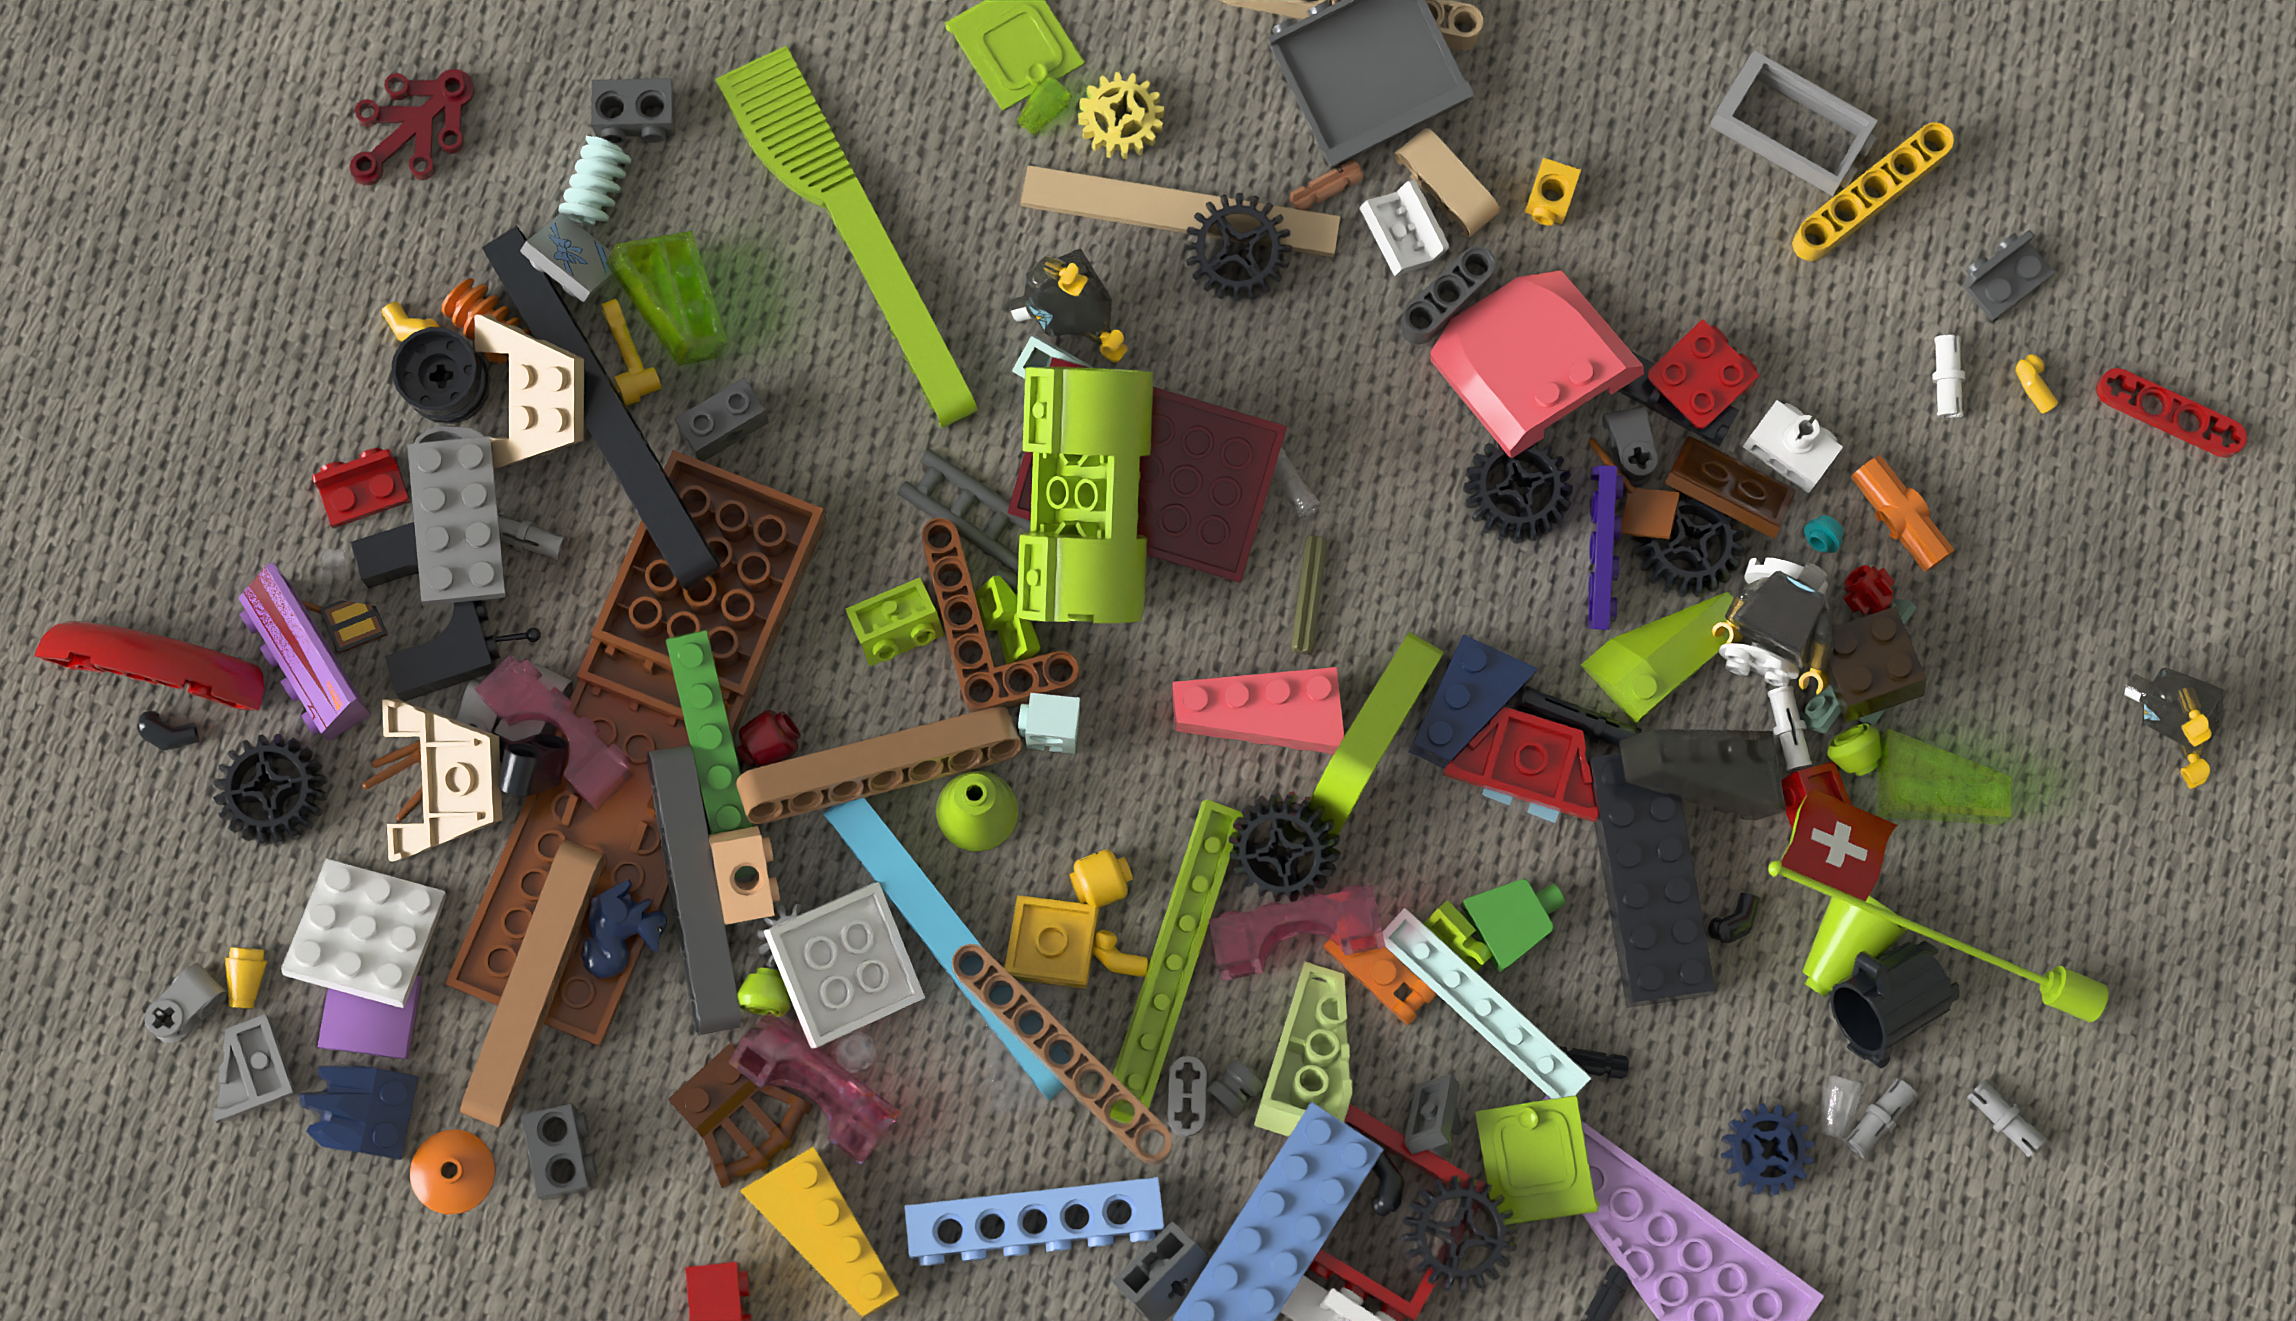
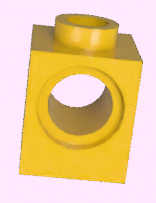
M1543 158L1525 213L1531 214V218L1542 225L1563 224L1581 170ZM1553 190L1559 194L1561 199L1549 201L1542 195V191Z

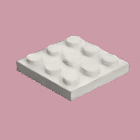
M326 859L282 965L283 975L404 1008L446 899V892Z
M879 882L867 885L764 931L810 1048H817L925 998Z

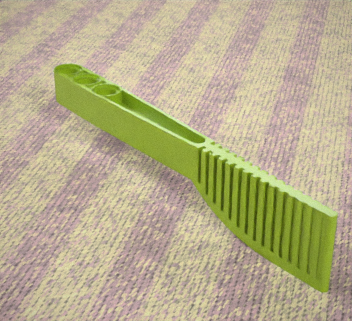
M781 47L715 78L744 137L764 166L793 192L827 209L843 242H846L885 315L891 327L890 330L893 338H897L905 355L904 359L908 361L912 374H916L922 387L921 392L930 409L934 408L940 421L938 423L940 428L947 427L977 412V405L862 186L857 177H855L853 169L845 158V154L841 150L838 141H836L788 47Z

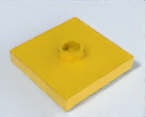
M1017 895L1004 969L1015 980L1087 989L1100 908L1083 903Z

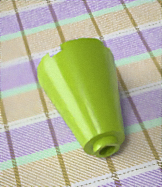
M968 771L957 775L944 786L937 800L936 818L944 836L958 848L972 852L986 851L1000 845L1010 836L1018 819V803L1012 788L1001 777L987 771Z
M1871 896L1868 897L1866 902L1894 913ZM1831 897L1802 970V973L1808 976L1804 984L1825 998L1832 991V987L1852 975L1855 958L1858 953L1866 951L1878 959L1907 932L1908 928Z

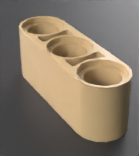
M1424 128L1394 153L1397 163L1399 165L1403 163L1412 173L1410 177L1417 182L1425 194L1431 193L1439 202L1436 206L1451 222L1456 221L1465 231L1462 234L1465 237L1469 238L1500 213L1496 200L1429 128Z

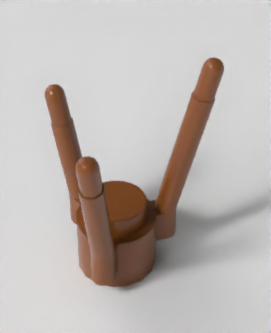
M421 739L372 761V767L377 768L410 755L368 779L362 784V787L367 790L417 762L422 766ZM423 787L413 795L396 815L397 821H402L423 799Z

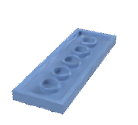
M1311 1102L1172 1320L1274 1321L1380 1156L1383 1148Z

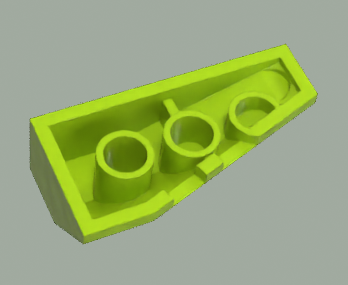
M1727 591L1613 637L1585 660L1581 666L1634 725H1637L1719 653L1721 645L1726 643L1730 633L1726 628L1725 633L1721 637H1714L1712 629L1717 623L1727 621L1737 601ZM1744 611L1742 618H1747L1746 621H1752L1751 624H1753L1755 621L1746 611ZM1740 619L1739 624L1745 631L1750 624Z

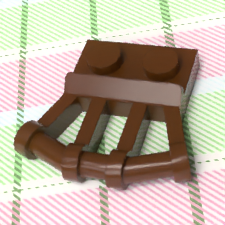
M731 1042L668 1099L704 1139L721 1188L732 1185L731 1180L759 1169L764 1171L771 1164L768 1161L781 1149L786 1151L793 1145L791 1140L804 1114L809 1115L813 1104L767 1083ZM759 1091L789 1105L779 1128L752 1100ZM743 1106L771 1135L758 1148L730 1120ZM722 1126L748 1156L725 1165L714 1132Z

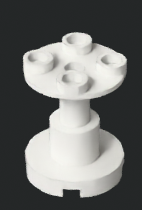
M1753 558L1749 561L1744 579L1753 588L1761 591L1754 611V615L1760 619L1759 629L1755 633L1758 640L1753 639L1751 646L1734 643L1723 644L1719 649V654L1727 660L1725 669L1742 676H1747L1749 671L1764 675V680L1771 685L1785 687L1788 686L1791 679L1798 677L1799 669L1787 659L1776 655V651L1768 647L1770 645V647L1777 649L1779 640L1768 634L1774 637L1777 636L1776 638L1780 639L1783 628L1792 627L1795 618L1792 616L1787 604L1786 596L1788 590L1815 605H1819L1824 600L1828 583L1824 579L1817 591L1813 590L1817 593H1801L1788 584L1786 576L1806 586L1802 581L1810 571L1809 569L1776 558H1766L1764 565H1760L1761 563L1757 561V558Z

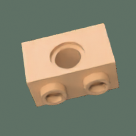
M758 826L708 835L725 925L774 916L773 903L780 902V895L776 877L768 878L766 863L773 861L770 838H762ZM743 866H751L757 870V873L752 881L741 883L734 878L736 871Z

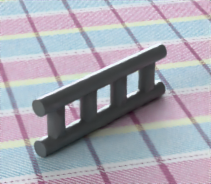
M928 449L923 455L921 462L928 466L930 470L917 488L905 481L900 487L898 495L933 518L950 520L955 525L960 536L1018 573L1019 551L1016 554L998 542L997 539L1010 521L1023 530L1030 531L1031 520L1008 514L1010 505L1008 500L931 449ZM943 477L964 490L951 509L930 497ZM977 499L997 512L984 531L963 519Z

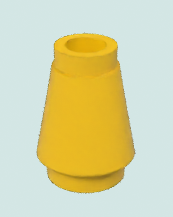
M230 947L229 957H225L229 1007L254 1008L267 960H263V949Z

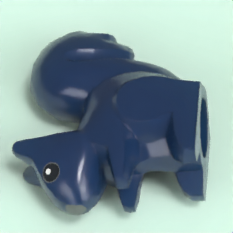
M630 879L590 899L592 905L588 915V926L592 937L583 942L584 951L581 953V957L586 970L598 978L614 977L624 971L629 962V952L625 940L637 933L653 951L657 952L660 949L659 940L667 925L666 914L662 911H653L645 914L644 911L650 906L652 901L649 898L635 903L628 893L632 887Z

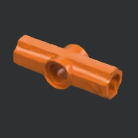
M1881 455L1874 457L1853 473L1851 479L1875 508V516L1878 522L1882 520L1891 531L1889 536L1892 539L1900 540L1924 573L1955 551L1929 518L1930 511L1924 499L1914 489L1904 486Z

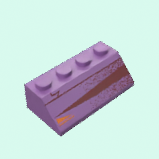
M273 562L265 566L239 596V600L245 608L239 614L252 634L259 631L266 644L262 645L260 649L273 668L280 665L286 675V678L281 680V683L292 701L294 702L299 698L302 701L307 712L301 716L312 734L315 736L321 733L330 741L371 716V713L290 581Z

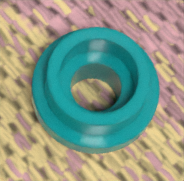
M1820 515L1816 519L1810 520L1804 527L1807 541L1816 551L1834 553L1842 546L1844 530L1835 519L1826 515Z

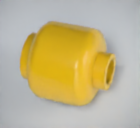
M1108 849L1100 850L1076 860L1074 872L1069 874L1079 903H1087L1090 906L1099 908L1124 899L1128 894L1126 882L1133 880L1125 857L1117 859L1114 853Z

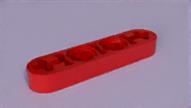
M2120 368L2110 369L2097 382V395L2106 405L2222 458L2232 457L2242 450L2246 444V431L2237 421L2127 370ZM2115 379H2118L2122 382L2120 388L2124 391L2132 393L2136 387L2140 388L2141 391L2135 397L2132 405L2128 403L2132 395L2120 392L2117 396L2111 394L2112 387L2107 383H2112ZM2152 395L2161 401L2162 412L2160 414L2153 415L2145 411L2142 405L2145 396ZM2188 412L2197 417L2199 421L2197 431L2189 432L2181 427L2179 422L2181 413ZM2211 421L2215 424L2210 429L2211 431L2222 434L2224 431L2229 430L2232 432L2231 439L2236 443H2231L2228 447H2224L2221 445L2222 438L2211 432L2205 439L2202 437V434L2208 429Z

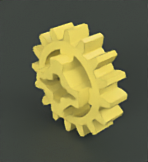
M1115 72L1113 82H1108L1104 76H1101L1099 79L1100 88L1097 89L1089 85L1087 87L1089 99L1081 98L1080 109L1084 112L1078 114L1079 125L1085 126L1082 129L1083 138L1090 139L1094 137L1092 149L1097 151L1102 146L1106 147L1108 158L1112 157L1115 150L1121 152L1123 159L1128 158V150L1134 149L1139 156L1142 155L1143 143L1154 146L1156 140L1154 133H1161L1163 129V122L1158 119L1164 117V107L1156 106L1160 102L1159 92L1148 94L1150 82L1146 80L1139 86L1136 84V74L1133 73L1129 76L1128 81L1122 80L1120 72ZM1135 98H1137L1144 105L1145 108L1138 107ZM1124 104H1127V114L1123 116L1122 120L1120 119L1118 126H1116L1115 115H1118L1120 110H1123ZM1096 119L1106 125L1107 133L1098 126ZM1132 132H1136L1135 135L1123 138L1124 136Z

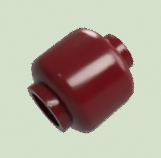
M767 709L740 728L739 738L741 745L737 749L747 765L753 767L757 764L759 767L785 761L798 751L797 739L801 737V734L793 720L784 711L777 713Z

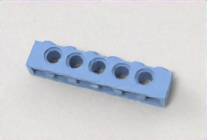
M1158 1177L904 1206L910 1259L919 1258L920 1266L944 1264V1256L961 1254L962 1261L987 1259V1251L1004 1249L1005 1257L1030 1254L1029 1246L1046 1244V1252L1072 1249L1071 1241L1088 1239L1089 1247L1114 1244L1113 1236L1130 1235L1131 1242L1150 1241L1156 1238L1155 1232L1164 1230ZM1123 1202L1129 1206L1131 1218L1127 1223L1116 1225L1108 1219L1107 1209L1112 1203ZM1075 1206L1084 1208L1090 1218L1088 1224L1079 1230L1070 1228L1064 1219L1066 1212ZM1038 1211L1045 1215L1047 1226L1043 1232L1030 1234L1025 1231L1022 1222L1029 1212ZM989 1216H997L1005 1223L1004 1233L997 1239H988L981 1233V1223ZM956 1221L962 1226L963 1233L959 1241L953 1244H946L939 1239V1228L944 1222Z

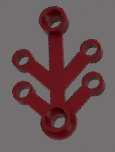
M459 69L444 71L436 80H407L400 73H393L386 78L384 87L391 99L399 101L407 98V96L431 97L422 106H378L370 99L362 100L356 105L355 115L363 126L371 127L377 123H402L371 152H360L352 158L350 172L356 182L366 186L377 183L383 176V164L415 135V155L409 160V169L418 180L431 178L435 172V165L431 159L433 119L444 109L445 128L440 131L438 141L446 153L455 154L462 150L464 146V138L461 134L462 107L473 98L475 87L471 77ZM454 82L460 84V88L457 91H447L449 84ZM394 83H404L402 90L398 92L391 90V86ZM367 108L375 110L374 114L369 118L361 116L362 112ZM450 135L458 137L457 142L453 145L444 143L445 139ZM362 162H372L369 170H359V165ZM419 162L429 163L425 171L419 172L415 170Z

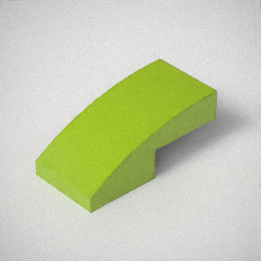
M992 576L974 593L984 631L998 632L1006 664L1029 659L1041 650L1032 623L1029 619L1017 618V596L1001 576Z

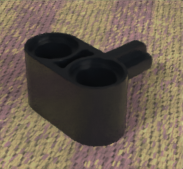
M489 732L499 736L500 763H502L498 783L500 790L511 795L530 796L561 784L569 746L567 740L551 734H536L513 742L497 733Z

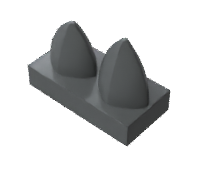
M1452 1073L1415 1086L1404 1144L1412 1155L1429 1150L1441 1158L1449 1159L1452 1157L1453 1147L1450 1134L1459 1135L1462 1131L1461 1120L1456 1107L1460 1084Z

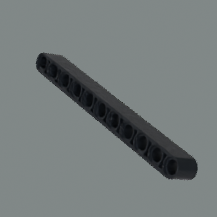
M516 225L482 248L535 339L545 340L584 358V423L671 571L687 591L722 569L551 278L546 272L534 268L530 260L520 252L527 238Z

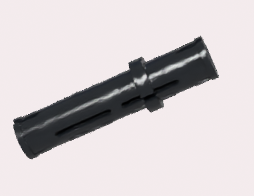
M1526 686L1517 709L1530 715L1532 714L1582 730L1584 735L1590 737L1589 741L1598 743L1599 740L1628 752L1635 750L1642 732L1640 728L1608 717L1609 713L1601 710L1600 713L1587 710L1576 704L1540 692L1530 686Z

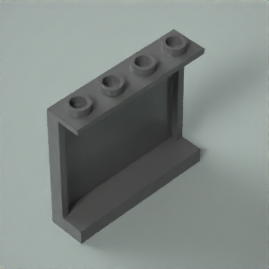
M1327 0L1310 8L1307 11L1309 17L1297 23L1291 18L1272 28L1274 34L1268 37V44L1330 170L1472 100L1475 95L1468 80H1464L1425 0H1341L1333 5H1330Z

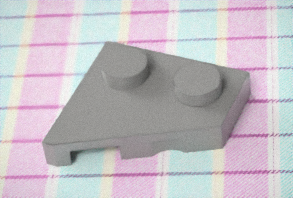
M261 1015L225 1030L223 1043L224 1061L220 1065L218 1083H220L217 1108H214L213 1118L216 1123L224 1122L296 1094L269 1015Z

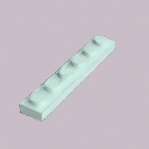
M1404 908L1377 938L1551 1099L1577 1095L1592 1079L1587 1072L1407 908Z

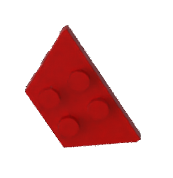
M1503 707L1453 761L1445 767L1443 776L1588 821L1596 822L1599 815L1591 783L1593 781L1590 766L1587 764L1583 731L1511 708Z

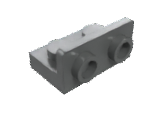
M2028 230L2020 237L2016 233L2011 234L1996 247L1999 251L1998 254L1990 260L1984 255L1966 270L1969 277L1962 287L1992 322L2055 274L2054 270L2030 244V241L2035 236L2031 230Z

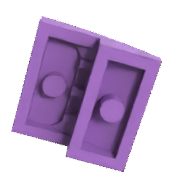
M416 976L404 1008L328 988L317 1047L325 1050L363 1053L371 1056L408 1060L422 977Z

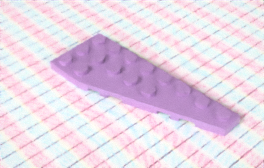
M1546 1095L1542 1100H1548L1551 1098ZM1582 1121L1594 1194L1600 1206L1599 1212L1581 1215L1618 1266L1627 1273V1277L1658 1321H1808L1824 1296Z

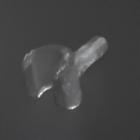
M328 549L322 554L323 578L316 603L326 604L334 572L347 571L348 564H345V559H348L347 551L343 549Z

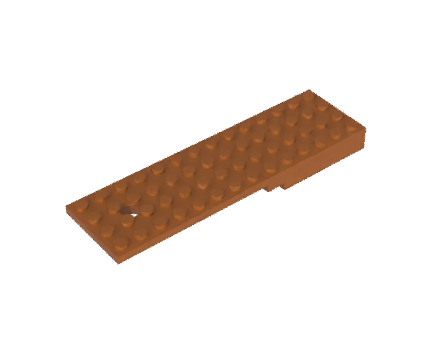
M672 450L664 470L711 547L722 569L686 591L671 571L641 520L591 633L593 640L578 671L577 677L579 680L555 732L556 736L562 737L569 743L561 784L527 796L445 982L447 986L496 1006L499 1005L558 848L565 839L605 854L604 865L592 898L630 879L632 887L628 893L632 900L638 903L650 898L652 901L650 906L644 911L645 914L661 910L669 891L647 767V752L690 745L666 638L707 629L732 738L734 739L827 522L824 508ZM701 792V798H702L703 809H704L705 805H704L703 796H702V792ZM590 900L544 1025L602 1047L646 943L638 933L625 940L629 952V962L624 971L610 978H598L590 974L584 967L581 953L584 951L583 942L592 937L588 926V915L592 905Z

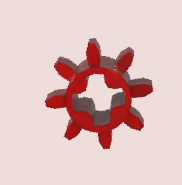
M1868 565L1860 566L1846 577L1844 589L1847 594L1843 597V600L1853 612L1860 610L1862 614L1868 613L1871 615L1883 611L1893 600L1892 594L1894 591L1890 586L1895 582L1884 568L1877 570L1875 566L1871 568Z

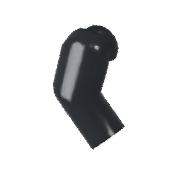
M156 711L143 712L139 717L137 724L138 733L143 739L161 750H170L200 742L194 722L172 728L159 718V713Z
M1740 893L1734 914L1724 919L1715 917L1710 921L1708 926L1709 936L1712 939L1720 940L1721 943H1732L1748 935L1753 927L1760 898L1749 893Z
M1383 1150L1371 1168L1380 1181L1378 1194L1371 1199V1206L1376 1214L1387 1216L1390 1212H1396L1401 1206L1405 1182L1401 1173Z

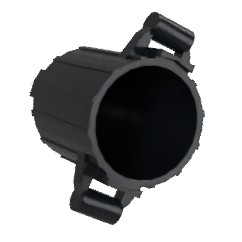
M1925 940L1919 944L1906 942L1878 959L1866 951L1858 953L1855 958L1852 975L1832 987L1829 998L1833 1017L1843 1035L1850 1041L1847 1044L1849 1050L1863 1060L1867 1059L1877 1067L1884 1068L1890 1061L1894 1045L1950 1011L1952 1003L1959 999V984L1954 982L1950 985V980L1944 969L1934 957V955L1939 953L1935 946Z

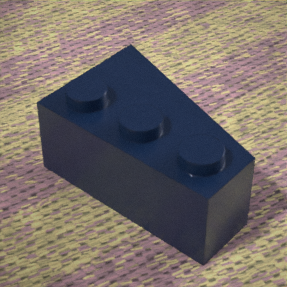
M1463 634L1409 753L1445 769L1503 707H1506L1533 679L1538 668Z

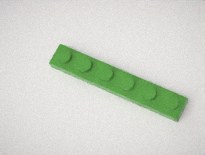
M706 629L666 638L711 834L753 827V823L746 816L736 786L741 772L708 631ZM743 866L736 871L734 878L754 875L757 873V870L751 866Z

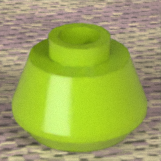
M1864 723L1842 731L1829 742L1828 757L1846 773L1855 772L1857 776H1861L1873 771L1879 765L1877 760L1882 756L1878 728Z
M757 968L756 973L747 975L737 991L739 1008L751 1014L782 1017L792 1006L789 993L781 978V973L774 969Z

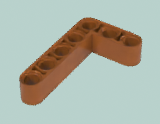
M934 518L928 521L921 533L923 550L967 709L971 712L999 706L1011 709L1019 707L1021 704H1029L1030 692L1061 696L1073 691L1079 681V664L1073 655L1064 651L1052 652L994 668L958 531L955 525L948 519ZM937 533H945L951 537V542L944 548L933 547L929 541ZM947 571H955L962 578L955 586H945L940 582V577ZM957 609H965L972 614L971 620L964 625L954 624L950 620V616ZM968 647H974L979 649L983 655L978 662L968 664L961 660V652ZM1064 665L1072 671V676L1064 682H1058L1052 679L1049 673L1053 667ZM1020 675L1027 676L1033 683L1032 687L1025 692L1014 691L1010 686V682L1014 677ZM986 686L992 690L993 695L988 701L979 703L970 697L971 691L975 687Z

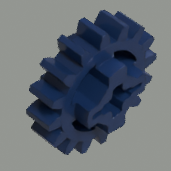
M1759 1104L1756 1106L1755 1116L1748 1108L1741 1111L1743 1123L1735 1119L1731 1120L1728 1125L1734 1131V1134L1724 1135L1721 1141L1730 1145V1150L1722 1153L1721 1158L1731 1159L1733 1165L1727 1169V1174L1730 1175L1738 1172L1741 1175L1738 1186L1742 1188L1752 1183L1754 1195L1761 1194L1764 1187H1767L1770 1196H1776L1779 1194V1184L1787 1192L1794 1189L1792 1177L1804 1180L1807 1174L1801 1169V1166L1810 1165L1814 1162L1813 1158L1805 1155V1150L1813 1147L1814 1141L1803 1140L1802 1137L1809 1127L1807 1125L1798 1128L1795 1126L1794 1122L1798 1115L1795 1112L1783 1117L1782 1105L1774 1106L1771 1113H1768L1765 1104ZM1760 1122L1776 1124L1771 1131L1762 1132L1757 1127H1752L1753 1124ZM1789 1136L1794 1146V1156L1789 1153L1787 1142ZM1772 1141L1775 1144L1772 1152L1776 1157L1770 1156L1765 1159L1761 1155L1764 1148L1760 1143L1764 1144ZM1741 1143L1748 1150L1749 1160L1746 1164L1741 1154ZM1771 1167L1783 1173L1775 1178L1759 1176L1766 1168Z

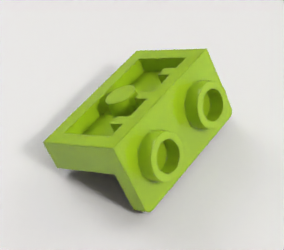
M920 577L845 608L869 666L889 661L896 655L918 646L927 645L934 639L944 636L937 611Z

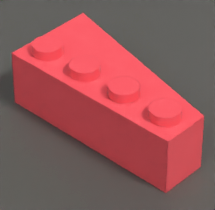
M1337 667L1177 681L1172 683L1175 731L1290 747L1291 749L1304 751L1310 750L1334 755L1344 738Z

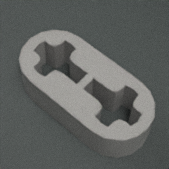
M1184 1056L1175 1060L1169 1072L1168 1124L1174 1133L1183 1137L1194 1136L1200 1132L1206 1118V1068L1199 1059L1192 1056ZM1184 1064H1191L1193 1072L1200 1074V1079L1192 1081L1191 1094L1183 1093V1080L1176 1078L1175 1075L1176 1072L1183 1071ZM1183 1099H1191V1113L1198 1114L1199 1117L1198 1121L1191 1123L1190 1129H1183L1182 1122L1175 1121L1174 1119L1175 1114L1182 1112Z

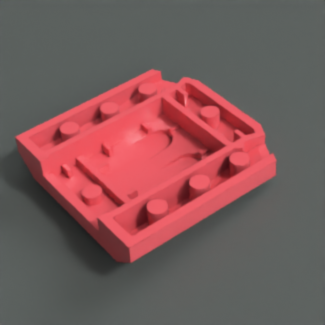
M1562 270L1517 277L1453 317L1430 352V359L1433 365L1511 459L1543 439L1544 429L1603 391L1607 390L1612 395L1644 374L1643 364Z

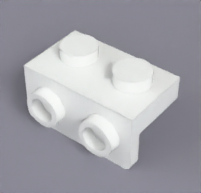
M1415 180L1407 181L1397 192L1366 200L1360 206V210L1394 276L1433 264L1449 248L1444 232L1439 227L1426 197L1422 194Z

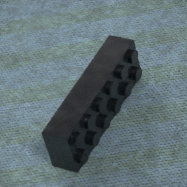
M1672 746L1590 757L1587 764L1590 766L1593 781L1591 783L1595 806L1598 807L1599 813L1594 824L1626 1008L1707 997L1716 989Z

